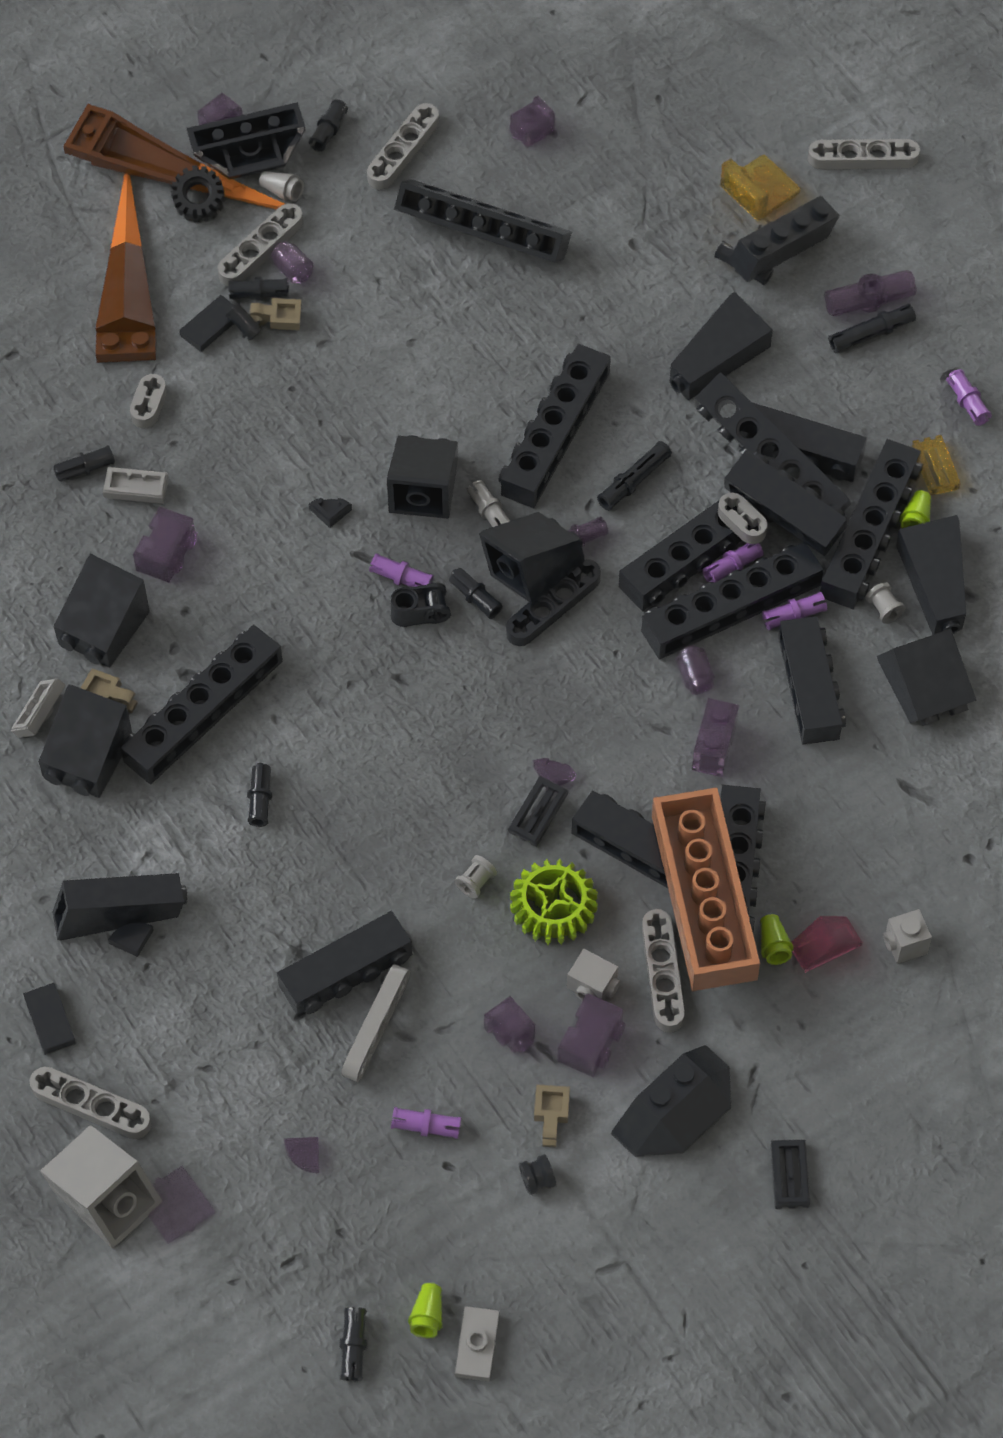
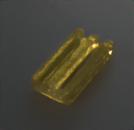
M942 435L935 436L933 440L930 437L924 438V442L914 440L912 448L921 450L919 463L923 464L922 475L930 495L960 489L961 482ZM935 447L937 448V451L939 453V456L949 478L950 484H948V481L946 479V476L944 474V471L934 449ZM927 449L941 486L936 485L923 450Z

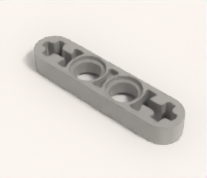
M429 103L418 105L367 168L368 184L373 189L384 190L390 187L439 125L437 107ZM421 117H422V118H425V119L423 120V122H422V127H421ZM408 133L418 135V138L413 141H408L403 137ZM393 152H399L403 157L398 160H392L388 155ZM384 166L386 167L385 176L381 175L384 172Z
M910 139L817 140L809 146L807 160L816 169L912 168L918 163L920 147L915 141ZM850 150L855 152L857 156L846 158L842 155V152ZM874 150H880L885 153V156L875 158L870 153ZM891 151H894V157H891ZM818 153H823L824 157H819Z
M287 203L274 211L218 264L220 282L228 286L231 280L244 281L302 227L303 215L301 208L296 204ZM267 232L278 234L277 238L273 240H266L262 237ZM250 249L256 250L259 253L254 258H247L243 255L245 251Z
M654 909L647 912L643 917L642 936L654 1021L660 1030L671 1033L680 1029L684 1022V1004L672 920L667 912ZM653 921H659L661 925V939L655 940L656 935L655 928L652 926ZM656 949H664L669 952L670 958L665 962H657L652 958L651 954ZM665 978L671 980L675 987L669 992H662L657 989L656 983L660 979ZM671 1001V1013L675 1015L674 1021H667V1017L664 1016L665 1002Z
M393 964L347 1055L342 1068L343 1077L355 1082L361 1080L406 988L410 976L409 969Z
M41 1067L35 1070L30 1077L32 1093L43 1102L132 1139L146 1136L151 1129L149 1112L137 1103L50 1067ZM50 1078L52 1085L60 1089L59 1097H57L56 1089L50 1086H46L41 1090L39 1081L46 1082ZM74 1089L82 1090L85 1093L84 1099L77 1104L69 1103L66 1100L67 1094ZM102 1102H111L114 1104L115 1109L111 1115L104 1117L96 1113L98 1105ZM124 1108L125 1117L135 1120L137 1116H140L143 1124H136L134 1128H131L129 1120L121 1117L122 1109Z

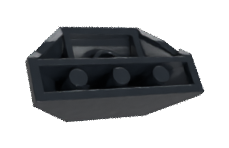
M296 102L186 129L194 156L230 180L285 167L305 131V124L299 104Z
M706 1045L683 1053L634 1099L611 1131V1135L634 1157L684 1153L731 1109L730 1067Z

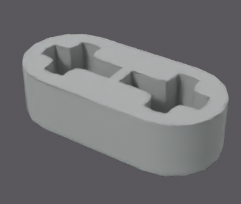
M146 375L138 384L130 405V415L133 424L139 428L153 426L160 415L167 395L165 380L160 375ZM153 386H157L158 389H154L152 395L149 396L148 390H151ZM148 406L149 413L147 412L144 416H139V414L144 412L145 407Z
M727 493L720 498L718 504L719 518L744 542L749 544L762 542L767 532V520L743 496L737 493ZM727 506L731 508L737 506V512L733 509L727 511ZM748 525L752 528L758 526V531H756L755 529H751L750 531H748Z

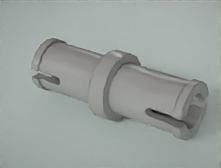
M482 480L472 483L477 489L476 491L471 485L468 487L467 493L479 507V514L483 519H487L492 527L510 521L502 510L500 500L492 496Z

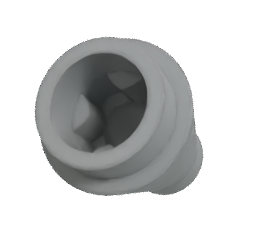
M264 171L260 176V187L269 190L286 202H296L302 196L304 182L295 174Z

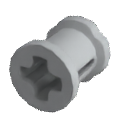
M888 582L874 586L866 594V600L869 604H874L880 613V620L885 624L899 618L906 608L902 602H898L891 593L892 587Z
M475 855L471 859V866L463 875L457 876L455 879L456 886L471 898H478L483 885L489 878L493 879L497 875L495 867L488 860Z

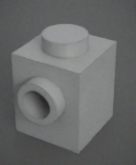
M919 909L888 919L886 932L883 933L885 945L889 951H892L897 964L928 954L932 936Z
M586 949L582 950L567 974V989L575 992L576 996L586 1003L594 1002L599 1006H602L607 997L613 998L620 985L618 966Z

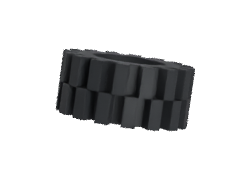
M197 165L192 166L191 171H188L187 168L183 169L182 176L179 173L176 175V182H172L173 191H171V196L178 213L181 216L184 215L188 221L193 218L195 223H199V219H204V222L209 221L208 217L211 215L215 218L218 215L217 210L221 211L223 208L222 202H225V192L219 176L217 177L212 169L209 172L207 167L202 166L200 170L197 168ZM192 186H205L209 190L207 200L200 204L189 201L187 193Z

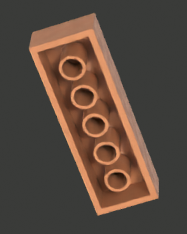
M718 788L653 798V824L692 991L758 980L760 961Z

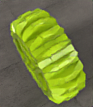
M546 858L544 867H540L534 862L531 866L532 872L523 869L521 879H516L514 882L515 890L510 892V900L512 901L510 911L512 914H515L514 921L516 925L523 924L522 932L524 935L533 931V939L535 941L544 936L547 945L551 943L552 938H557L558 942L562 945L564 943V936H568L574 941L577 938L576 931L585 934L587 924L594 922L593 913H596L598 910V903L596 902L598 893L596 889H592L594 882L592 878H586L584 868L575 872V864L573 862L564 867L563 861L559 858L556 865H550V861ZM567 887L576 893L580 904L574 902L573 898L566 894ZM528 899L534 901L535 905L541 908V916L530 908L527 902Z

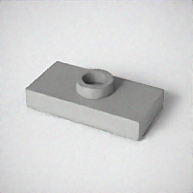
M108 467L103 496L110 499L164 504L169 480L168 473Z
M58 678L40 681L11 728V732L18 738L36 735L43 722L52 715V707L64 689L65 684Z
M464 1307L455 1377L490 1382L499 1311Z

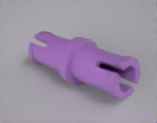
M957 369L949 374L950 377H947L946 381L958 396L957 402L959 405L967 410L975 425L979 426L988 422V418H991L992 414L980 399L981 393L977 387L971 385L963 370Z
M747 543L735 551L729 550L725 552L723 558L703 568L702 571L706 581L715 583L735 570H743V566L763 556L762 547L759 543L756 545Z
M378 553L374 555L370 564L372 566L369 567V572H374L394 580V584L401 586V584L409 587L427 585L432 583L430 581L434 577L431 574L429 575L409 567L407 562L402 561L399 563Z
M822 592L797 601L793 598L788 600L785 605L762 611L763 620L776 616V619L765 622L766 628L772 630V628L780 626V621L805 618L822 611H827L826 602L813 606V603L825 599Z
M394 1107L391 1129L421 1132V1136L425 1137L428 1134H435L458 1139L461 1117L432 1114L431 1110L425 1109L424 1112Z

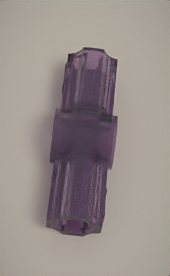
M908 270L881 277L871 273L863 275L858 283L825 291L824 298L827 311L832 316L860 309L865 312H875L881 307L882 303L916 295L917 288L915 278L912 272Z

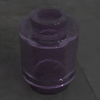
M284 241L278 244L272 251L271 258L274 260V265L293 284L306 282L311 277L314 264L295 244Z
M688 646L682 649L680 655L676 658V663L685 688L689 689L690 693L694 695L711 690L714 687L713 680L715 676L705 649L698 648L697 646Z

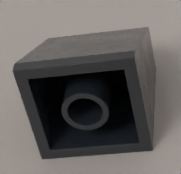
M415 435L397 436L387 474L389 513L449 519L458 464V441H450L445 438H420Z
M540 512L494 526L479 533L490 575L531 604L585 561L581 538L575 532H569L562 528L555 519H549Z
M90 554L54 624L58 644L68 651L75 650L83 654L87 660L94 664L101 663L110 668L150 612L144 579Z
M951 629L893 648L877 656L878 662L910 724L920 721L921 725L924 726L939 721L938 714L948 710L951 716L969 710L968 703L976 701Z
M69 684L38 761L45 780L54 785L63 784L69 786L83 796L92 795L100 798L122 758L120 747L124 740L132 734L127 705Z

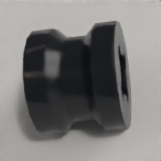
M546 1154L538 1156L534 1162L523 1161L519 1163L521 1177L529 1195L537 1193L539 1188H552L556 1186L555 1176Z

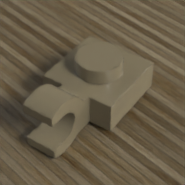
M272 298L271 305L252 303L250 315L256 322L258 320L261 322L260 326L270 322V329L300 331L301 300Z
M93 668L81 686V689L127 705L129 713H132L138 704L136 700H133L135 696L133 691L120 688L122 685L120 678Z
M536 1085L534 1121L544 1122L542 1145L544 1147H556L557 1124L568 1123L570 1087Z

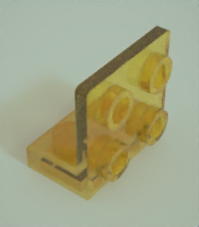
M764 154L744 167L739 166L731 158L722 164L720 186L757 221L800 194V187Z

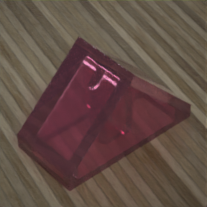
M820 916L791 941L794 947L792 952L805 973L863 944L846 916Z

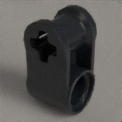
M430 583L422 586L396 589L391 595L390 618L392 622L400 627H408L428 623L438 624L447 621L451 617V610L446 606V586L441 583ZM400 606H408L409 608H400Z

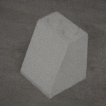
M91 1125L40 1170L53 1192L112 1249L163 1203L139 1162Z

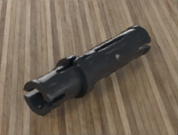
M909 303L889 312H879L876 317L829 335L830 347L834 350V353H838L881 334L888 335L893 332V329L916 321V314Z
M658 441L653 448L638 459L623 474L619 473L614 477V482L597 496L598 503L605 510L610 511L625 496H631L639 483L667 458L672 456L670 447L663 441Z

